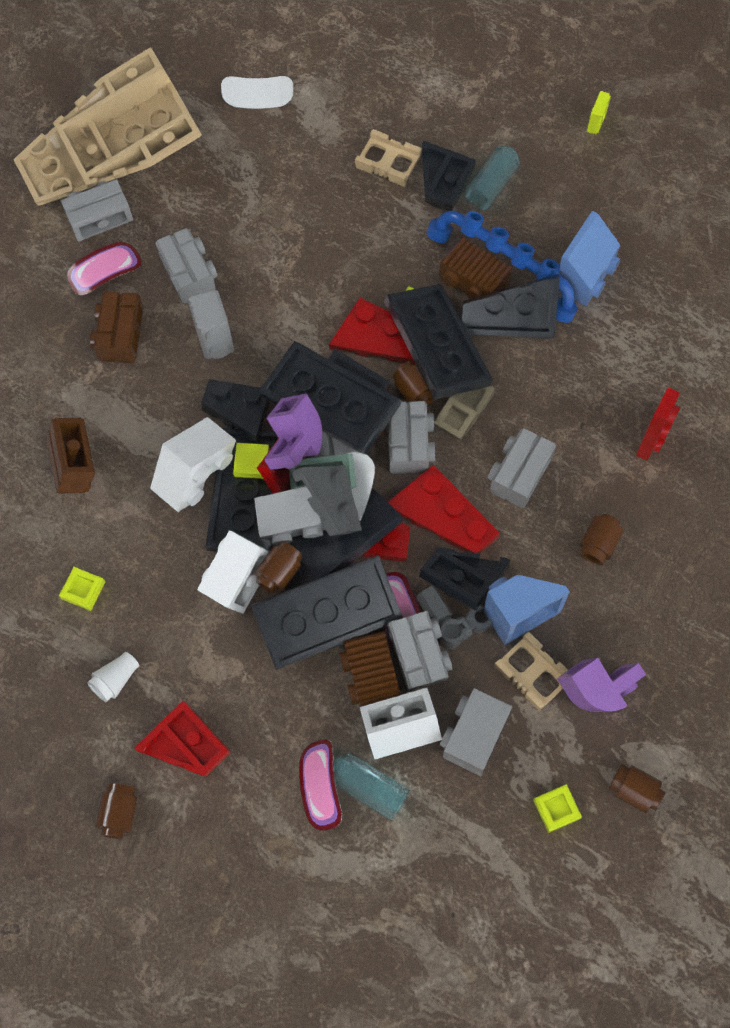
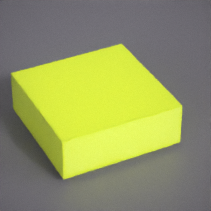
M600 91L590 115L587 132L596 135L599 133L607 114L611 98L609 93Z
M236 443L234 477L263 479L257 467L269 452V445Z
M73 567L59 597L64 601L91 611L105 584V580Z
M567 784L533 799L548 833L582 818Z

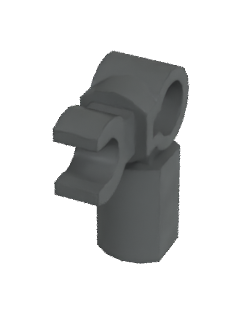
M435 586L421 591L416 596V600L422 610L428 611L430 619L436 617L442 634L438 641L446 649L453 650L458 648L464 640L472 637L473 632L478 634L484 633L492 624L491 620H487L484 623H479L475 620L474 616L482 612V605L476 611L471 608L465 618L460 616L457 619H452V612Z

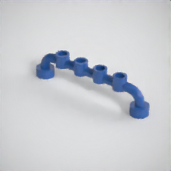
M446 211L439 218L432 219L426 231L427 236L431 240L438 243H446L449 241L453 230L450 223H455L461 227L463 234L479 238L486 243L488 250L494 253H502L509 257L515 267L528 269L536 275L537 280L557 275L560 270V264L553 259H544L540 263L532 258L535 250L531 245L518 243L517 247L508 243L509 232L506 229L493 227L489 231L483 227L484 217L476 211H469L466 215L457 211ZM559 275V290L562 297H558L556 320L569 323L573 320L578 307L574 303L575 297L572 286L564 277Z

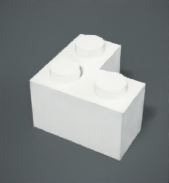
M210 418L203 419L162 444L150 489L177 512L189 505H196L204 495L203 487L209 475L218 469H225L232 461V451L236 440Z

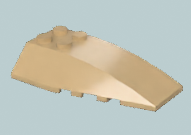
M151 47L101 77L94 84L96 88L87 97L82 95L74 102L76 107L65 117L59 116L53 122L54 128L46 135L41 133L13 159L38 206L68 197L73 192L87 190L102 181L108 182L151 167L202 136L190 112Z

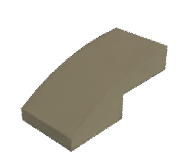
M490 386L456 394L453 397L450 396L436 418L434 425L462 440L496 392L495 388Z

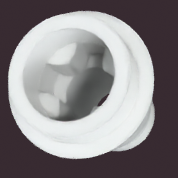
M124 652L120 657L91 674L92 678L87 682L88 686L104 702H107L111 697L115 699L133 672L139 667V664L131 654Z

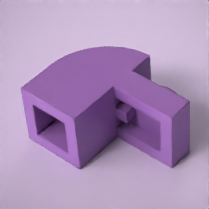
M302 394L281 398L267 417L279 438L264 459L270 470L294 468L300 464L302 458L317 456L322 444L321 420L308 395Z
M592 658L582 660L557 679L569 699L579 708L589 712H608L625 708L627 704L622 696L634 691L638 687L636 682L646 674L639 663L622 665L608 675L600 660Z

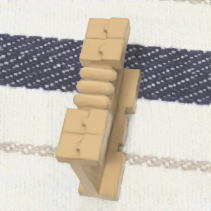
M373 129L360 156L357 155L355 159L356 168L370 174L374 171V174L379 173V176L389 177L390 182L405 187L411 172L421 159L422 148L405 142L403 146L398 141L388 140L389 135ZM375 146L385 150L379 162L365 157L370 147ZM397 157H403L412 162L406 172H400L391 167Z
M528 632L502 659L495 663V668L508 681L512 679V684H517V689H521L522 694L526 693L525 698L541 711L563 688L559 683L558 688L548 697H544L534 688L533 682L545 672H548L558 681L557 678L568 671V669L561 662L555 664L554 660L545 651L541 650L543 645ZM520 648L525 649L534 658V662L524 672H518L509 663V658Z

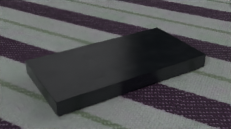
M442 284L386 295L384 303L434 400L491 386L493 379Z
M296 341L293 342L258 391L262 397L276 405L281 398L307 394L320 417L322 431L365 455L401 405L399 398Z
M222 428L236 442L232 451L233 459L230 464L223 470H216L206 550L218 552L220 542L227 536L230 530L270 551L273 548L272 541L259 537L254 498L273 493L264 479L234 477L233 470L236 443L266 444L271 449L278 440V436L275 431L261 430L256 443L248 440L247 433L240 429Z
M371 488L370 496L360 521L362 530L352 534L329 536L327 531L323 530V535L315 538H303V535L292 537V542L288 544L296 548L302 554L303 559L300 561L301 567L285 587V590H290L348 567L404 520L401 515L374 488Z
M379 555L251 605L276 670L344 643V641L384 627L391 621L403 618Z

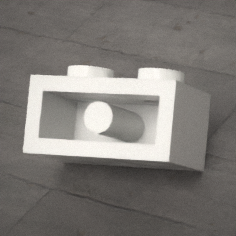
M229 530L227 536L220 542L218 552L210 567L203 573L202 582L197 590L223 606L244 614L259 586L256 583L258 577L254 572L270 551Z
M428 688L360 707L374 759L442 740Z

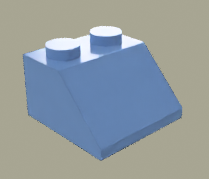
M594 211L590 213L563 254L558 272L572 286L574 300L585 306L588 305L593 296L599 297L606 284L604 278L607 273L613 275L620 262V258L617 257L620 247L619 242L599 214Z
M516 575L509 580L506 577H502L489 586L490 591L487 593L483 613L488 620L492 621V627L504 645L561 613L570 591L564 585L522 575Z

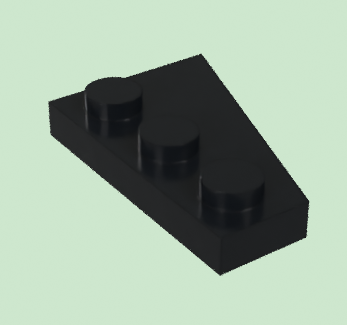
M557 274L464 300L462 305V323L469 335L554 338L560 276Z

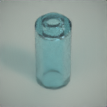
M508 146L496 147L465 190V197L472 206L480 210H488L520 165L518 154L513 148Z
M351 752L346 757L340 755L333 764L337 787L389 820L393 821L411 790Z

